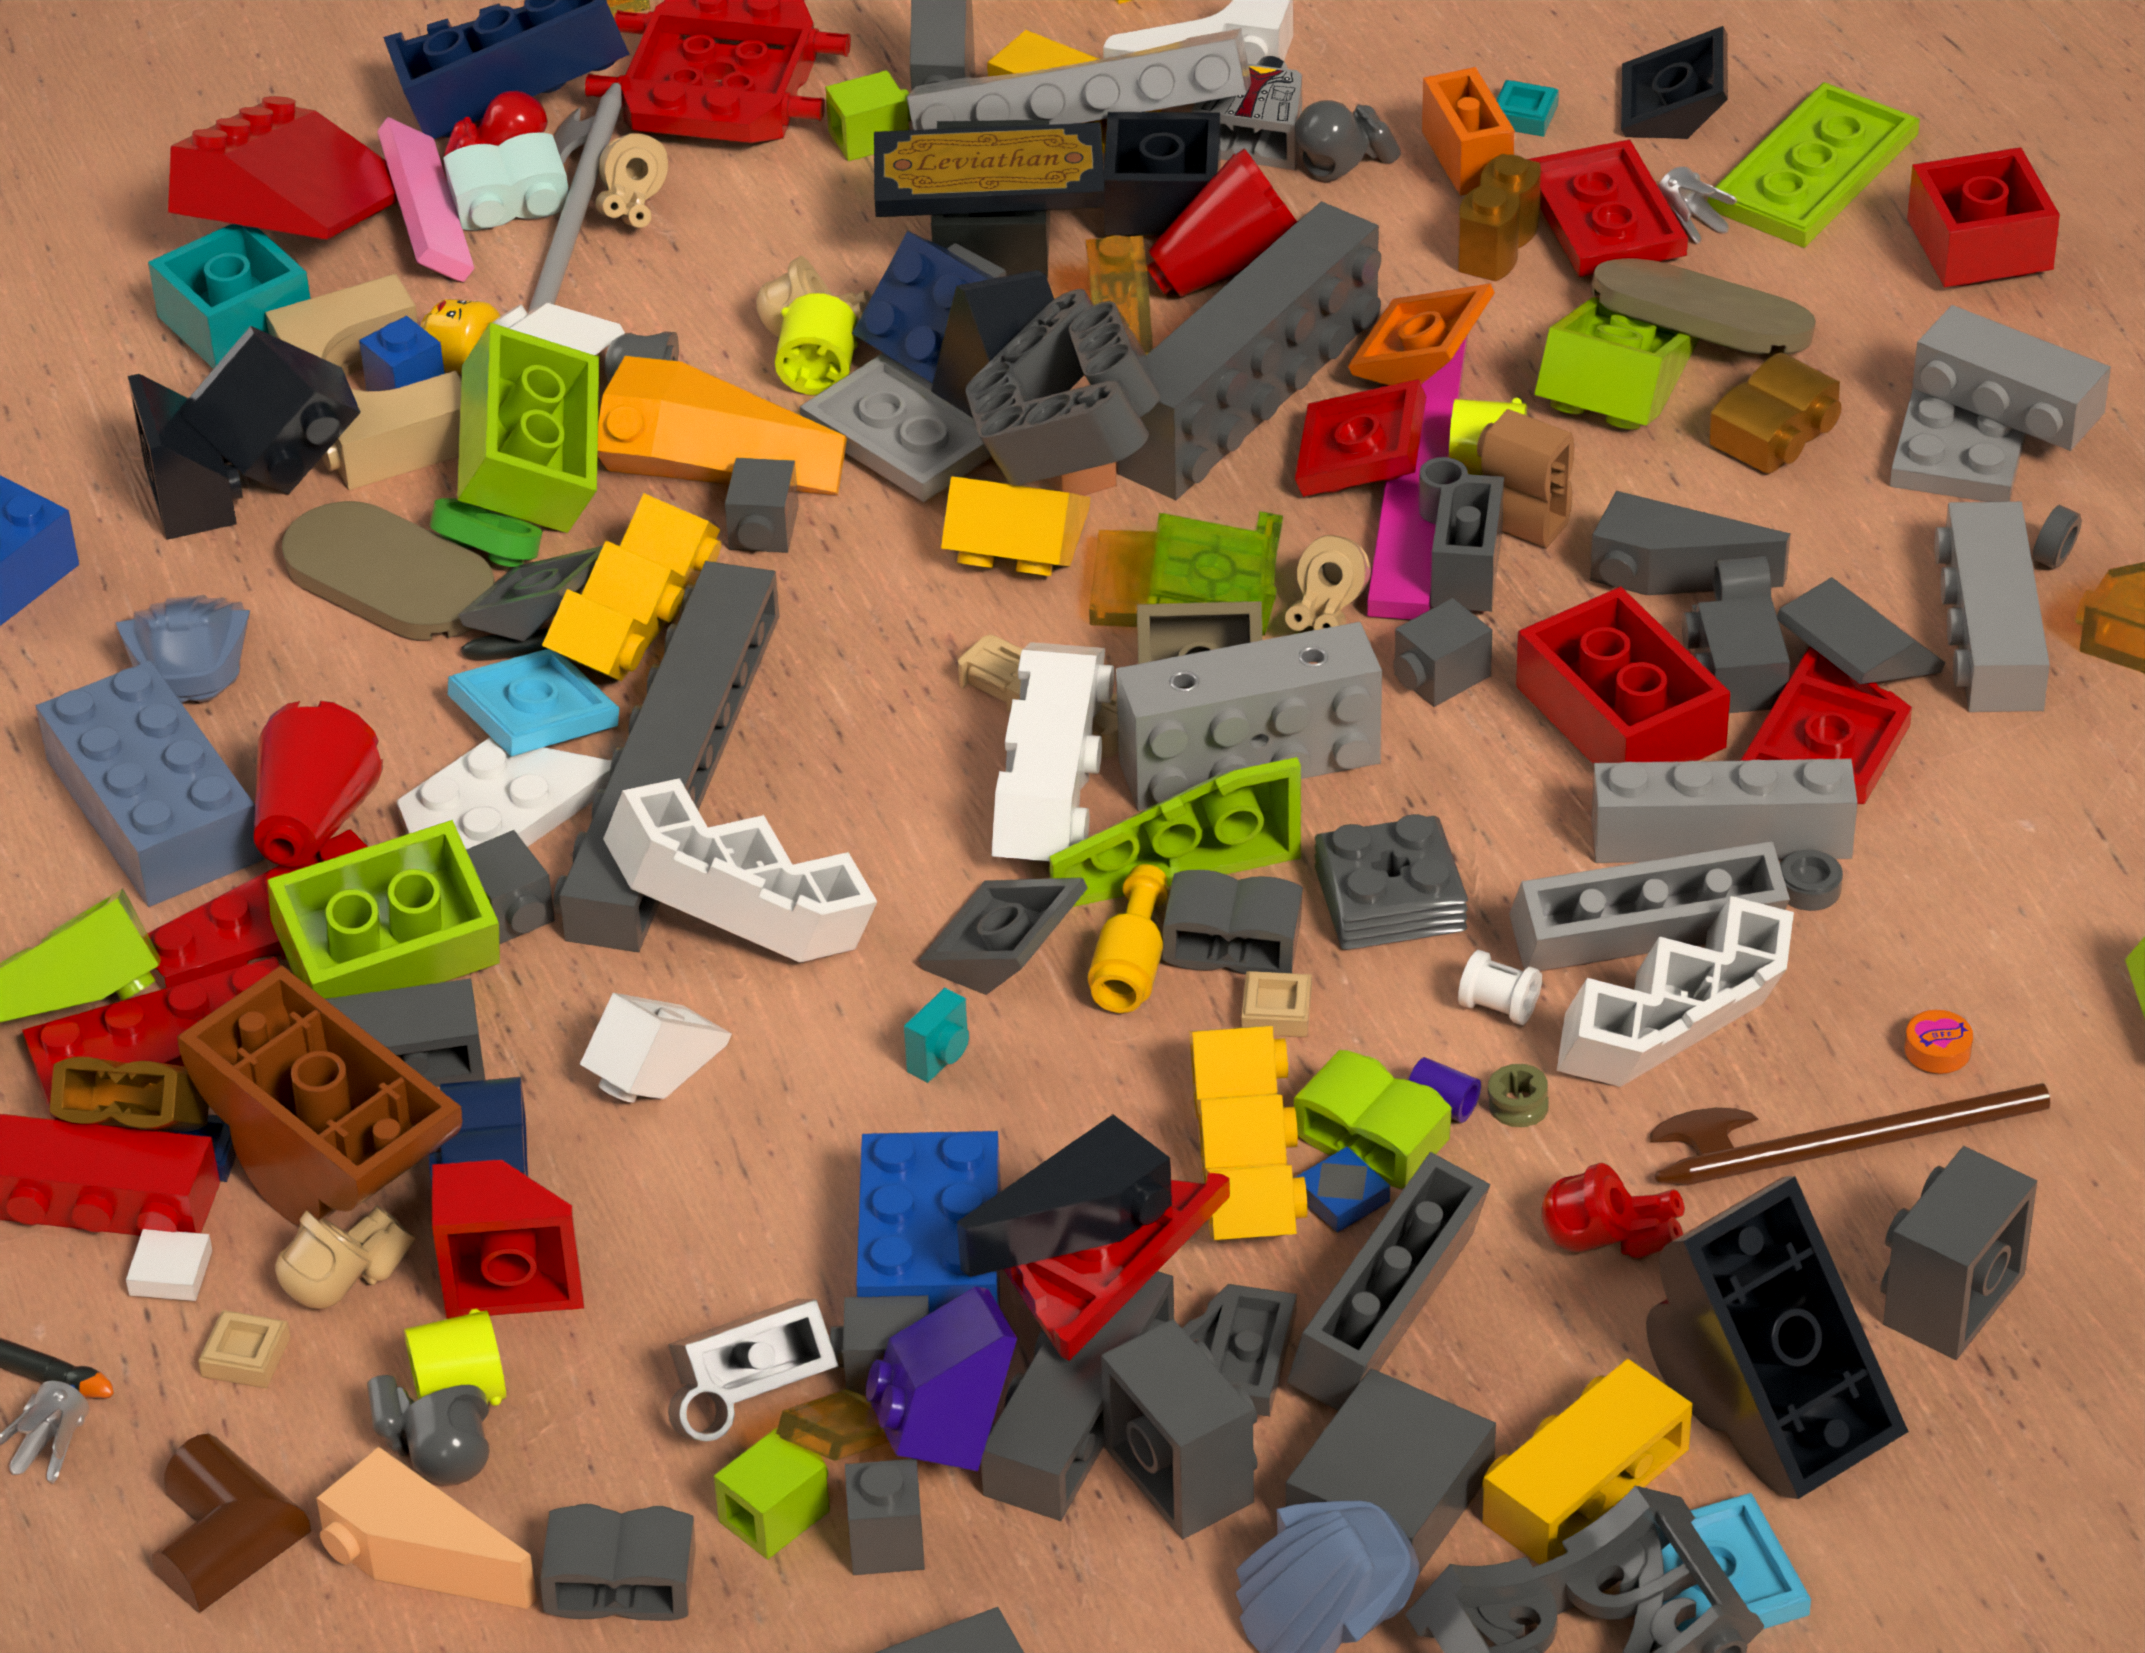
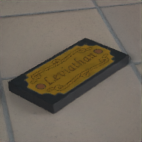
M1101 123L874 132L875 216L898 217L1104 208L1105 190Z

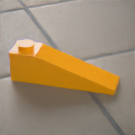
M624 356L603 393L598 421V458L610 472L730 484L736 458L794 460L798 492L836 496L839 493L847 443L845 435L684 362Z

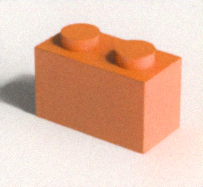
M1476 67L1423 78L1422 133L1459 195H1466L1480 186L1482 171L1493 158L1500 154L1514 155L1515 130Z

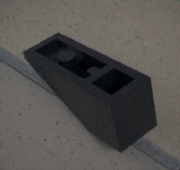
M1112 1114L957 1221L960 1270L969 1277L1121 1242L1142 1226L1157 1221L1166 1209L1172 1206L1170 1157Z

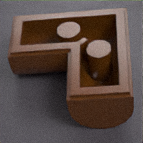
M209 1433L197 1435L187 1440L177 1449L168 1462L164 1473L166 1494L197 1522L152 1554L154 1573L200 1613L312 1532L310 1520L301 1508L216 1436Z

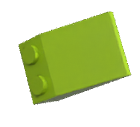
M1592 297L1549 328L1534 395L1551 399L1550 406L1562 412L1582 414L1587 409L1605 414L1606 422L1616 427L1639 429L1640 425L1647 426L1661 414L1699 338L1617 314L1604 307L1599 302V298Z

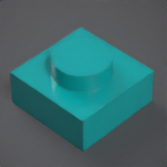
M944 987L904 1025L908 1073L928 1083L947 1064L955 1063L963 1055L969 1042L965 997Z

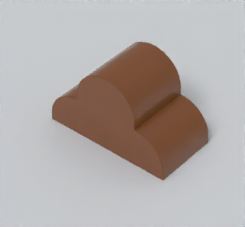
M282 965L177 1036L185 1068L207 1104L230 1127L234 1150L248 1178L276 1212L299 1227V1219L306 1210L319 1220L321 1218L326 1219L337 1210L343 1212L353 1210L455 1137L462 1127V1110L459 1104Z

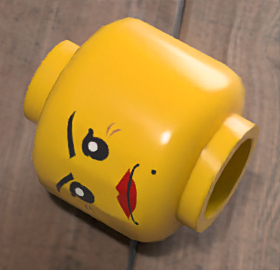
M444 299L424 316L420 327L441 343L444 372L456 371L457 374L462 375L463 363L489 323L499 318L500 314L495 307L487 302Z

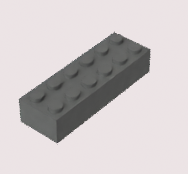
M1321 201L1146 356L1161 393L1160 400L1148 413L1140 417L1149 431V437L1144 445L1135 453L1118 461V475L1176 501L1195 483L1204 480L1210 469L1230 451L1238 449L1247 435L1264 420H1269L1276 413L1278 407L1293 393L1303 389L1309 383L1312 376L1331 359H1336L1342 353L1345 346L1361 331L1370 328L1376 321L1381 308V300L1378 297V271L1382 259L1381 253L1378 251L1379 225Z

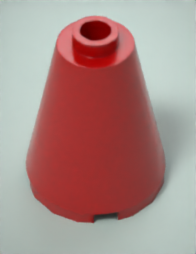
M1244 148L1236 155L1233 154L1148 250L1154 261L1148 264L1146 269L1165 295L1175 288L1180 297H1183L1240 273L1295 225L1297 221Z
M300 701L288 703L270 715L260 733L257 747L254 842L259 852L275 864L296 867L309 862L372 793L383 771V759H380L377 749L379 740L375 731L357 713L334 702L320 701L318 707H298Z

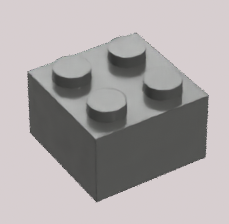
M1964 1145L1945 1168L1942 1166L1935 1167L1924 1184L1921 1198L1911 1210L1903 1208L1896 1214L1886 1235L1885 1244L1891 1248L1890 1264L1884 1273L1880 1286L1881 1293L1886 1295L1883 1325L1957 1360L2025 1275L2038 1180Z
M1171 1319L1101 1355L1104 1447L1182 1540L1254 1503V1470L1257 1469L1258 1462L1253 1449V1424L1257 1422V1412L1246 1390L1238 1384L1232 1386L1217 1369L1210 1350L1201 1340L1195 1339L1193 1341L1174 1319Z

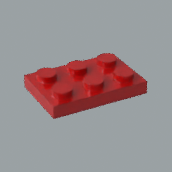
M1630 139L1527 159L1539 162L1541 165L1540 209L1579 277L1593 275L1596 266L1614 259L1631 258L1661 262L1687 256L1688 237Z

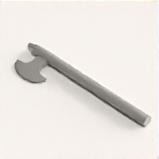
M613 83L601 97L595 116L580 121L581 107H579L563 121L554 135L563 164L574 149L582 144H585L528 312L546 303L555 305L599 174V158L603 149L610 142L622 106L621 85L619 83Z

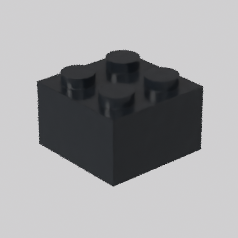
M1108 112L1104 159L1105 235H1126L1130 237L1162 235L1221 169L1220 112Z

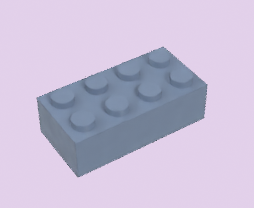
M151 661L124 669L119 673L35 705L48 763L148 907L265 860L254 842L255 804Z

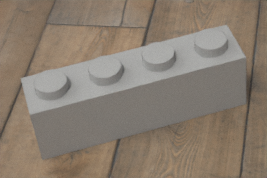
M2022 501L1948 502L1946 527H1936L1934 550L1936 564H1946V567H1943L1941 570L1942 604H1952L1953 607L1949 608L1947 612L1948 644L1959 646V649H1955L1953 657L1955 687H1965L1969 712L2044 711L2050 664Z
M1851 759L1594 763L1591 820L1595 863L1646 862L1773 841L1778 860H1782L1787 855L1800 850H1817L1827 853L1835 859H1852L1857 796Z
M1773 841L1521 881L1509 916L1524 970L1532 967L1542 971L1647 954L1659 937L1694 946L1706 944L1707 931L1730 896L1784 910L1790 898Z

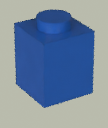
M408 316L389 323L385 327L359 340L366 391L392 390L445 374L441 343Z

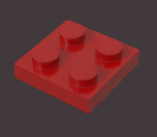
M1419 379L1308 403L1295 474V481L1303 497L1323 492H1338L1347 487L1380 480L1390 481L1403 475L1415 473L1427 398Z

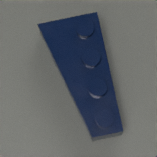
M525 0L524 6L516 9L509 6H501L499 3L479 9V16L476 20L452 27L447 18L427 24L428 34L405 40L402 32L383 37L403 92L424 134L434 139L451 136L454 125L465 117H470L472 123L483 119L490 101L501 93L519 91L532 97L540 93H551L560 89L566 82L591 71L605 70L611 67L617 60L630 55L606 0Z

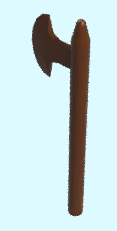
M2040 1083L1735 1148L1728 1134L1736 1128L1759 1120L1755 1115L1737 1108L1715 1107L1693 1110L1669 1118L1660 1123L1650 1133L1651 1142H1684L1691 1145L1698 1154L1697 1156L1684 1158L1657 1171L1655 1180L1660 1184L1691 1185L2038 1112L2050 1108V1095L2046 1085Z

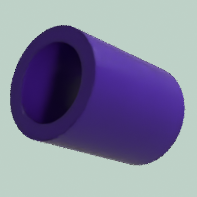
M1423 1057L1417 1062L1408 1079L1436 1090L1452 1107L1451 1119L1461 1123L1465 1122L1472 1114L1480 1096L1481 1081L1427 1057Z

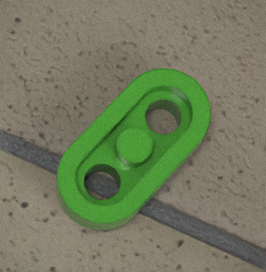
M440 498L434 501L430 527L440 533L441 537L464 548L476 547L489 552L488 559L503 566L516 567L523 565L525 560L537 558L542 538V530L537 526L509 515L459 501L456 498Z

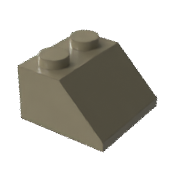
M1262 601L1137 604L1138 664L1263 640Z

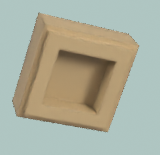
M1246 971L1241 1027L1270 1025L1273 1026V1036L1307 1037L1312 974Z
M222 1310L198 1360L201 1377L267 1388L290 1339L288 1321Z

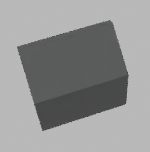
M603 546L513 567L458 614L462 625L524 642L557 613L567 589L579 594L585 588Z
M1833 577L1781 607L1777 614L1778 621L1859 684L1937 674L1942 672L1946 663Z
M1083 878L985 880L918 961L924 971L987 995L1025 966L1088 887Z

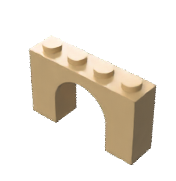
M397 274L265 312L268 333L342 367L346 377L363 369L360 339L405 316H408L418 324L416 305ZM456 371L392 390L361 391L351 389L361 413L322 456L326 468L329 471L337 469L348 490L459 457L460 377Z

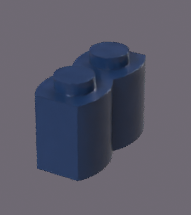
M521 1077L440 1084V1090L461 1106L462 1127L455 1137L441 1146V1152L429 1154L431 1188L432 1165L503 1160L528 1176L526 1111Z

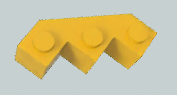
M643 493L620 546L605 541L582 595L569 589L566 590L542 646L622 682L629 671L633 672L637 668L645 650L665 624L672 622L676 617L687 585L696 583L705 561H717L721 550V541L717 540V536L721 529L705 519Z
M1270 1025L1189 1031L1193 1098L1196 1118L1199 1120V1148L1203 1181L1206 1184L1208 1172L1223 1174L1230 1178V1198L1208 1219L1210 1237L1213 1240L1297 1234L1296 1219L1307 1218L1308 1214L1305 1178H1293L1292 1165L1287 1163L1286 1148L1298 1147L1295 1107H1283L1282 1095L1277 1093V1079L1288 1078V1056L1285 1038L1274 1039L1273 1026Z

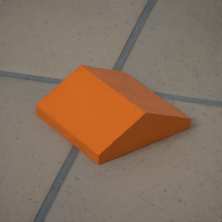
M1491 283L1392 299L1349 363L1348 368L1351 374L1386 385H1394L1419 379L1422 385L1451 361L1495 294Z

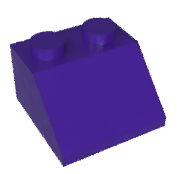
M975 1286L889 1338L883 1361L876 1359L873 1362L867 1379L866 1398L867 1401L871 1402L879 1419V1425L884 1429L896 1455L974 1471L979 1470L1017 1341L1016 1335L989 1289Z

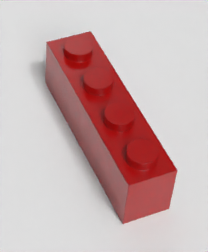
M0 1114V1220L20 1222L27 1225L40 1224L84 1229L90 1232H110L141 1236L143 1229L201 1234L220 1186L212 1137Z

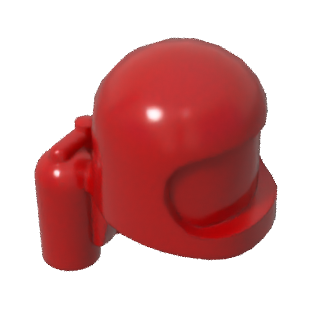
M507 91L501 93L490 101L479 127L472 123L470 117H465L454 125L443 157L459 148L470 145L491 144L499 146L506 140L518 135L543 133L548 123L546 111L537 99L524 92Z
M1597 1163L1587 1167L1584 1173L1564 1177L1554 1182L1543 1196L1541 1218L1549 1238L1558 1247L1569 1252H1587L1621 1242V1253L1623 1255L1642 1258L1662 1251L1665 1245L1683 1235L1682 1227L1676 1218L1684 1215L1685 1206L1680 1193L1675 1189L1654 1195L1631 1196L1618 1174L1609 1165Z

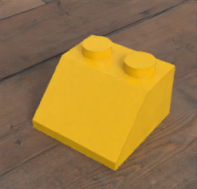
M951 476L941 548L958 551L957 563L993 568L994 556L1017 559V572L1051 576L1053 564L1070 567L1089 511L1091 497L1068 492L1018 485L1013 486L1011 484Z

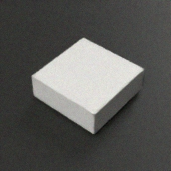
M143 1229L126 1278L129 1296L196 1301L212 1253L210 1235Z

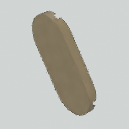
M1614 259L1599 264L1594 270L1591 286L1593 296L1600 295L1599 302L1608 310L1617 314L1753 354L1770 353L1772 345H1785L1784 353L1795 354L1808 348L1812 343L1816 323L1814 315L1803 306L1788 299L1653 260Z
M343 501L311 509L292 522L282 540V551L290 578L296 584L387 630L410 639L432 640L431 633H442L447 631L448 638L474 629L463 626L458 614L494 584L491 567L478 554L369 503Z

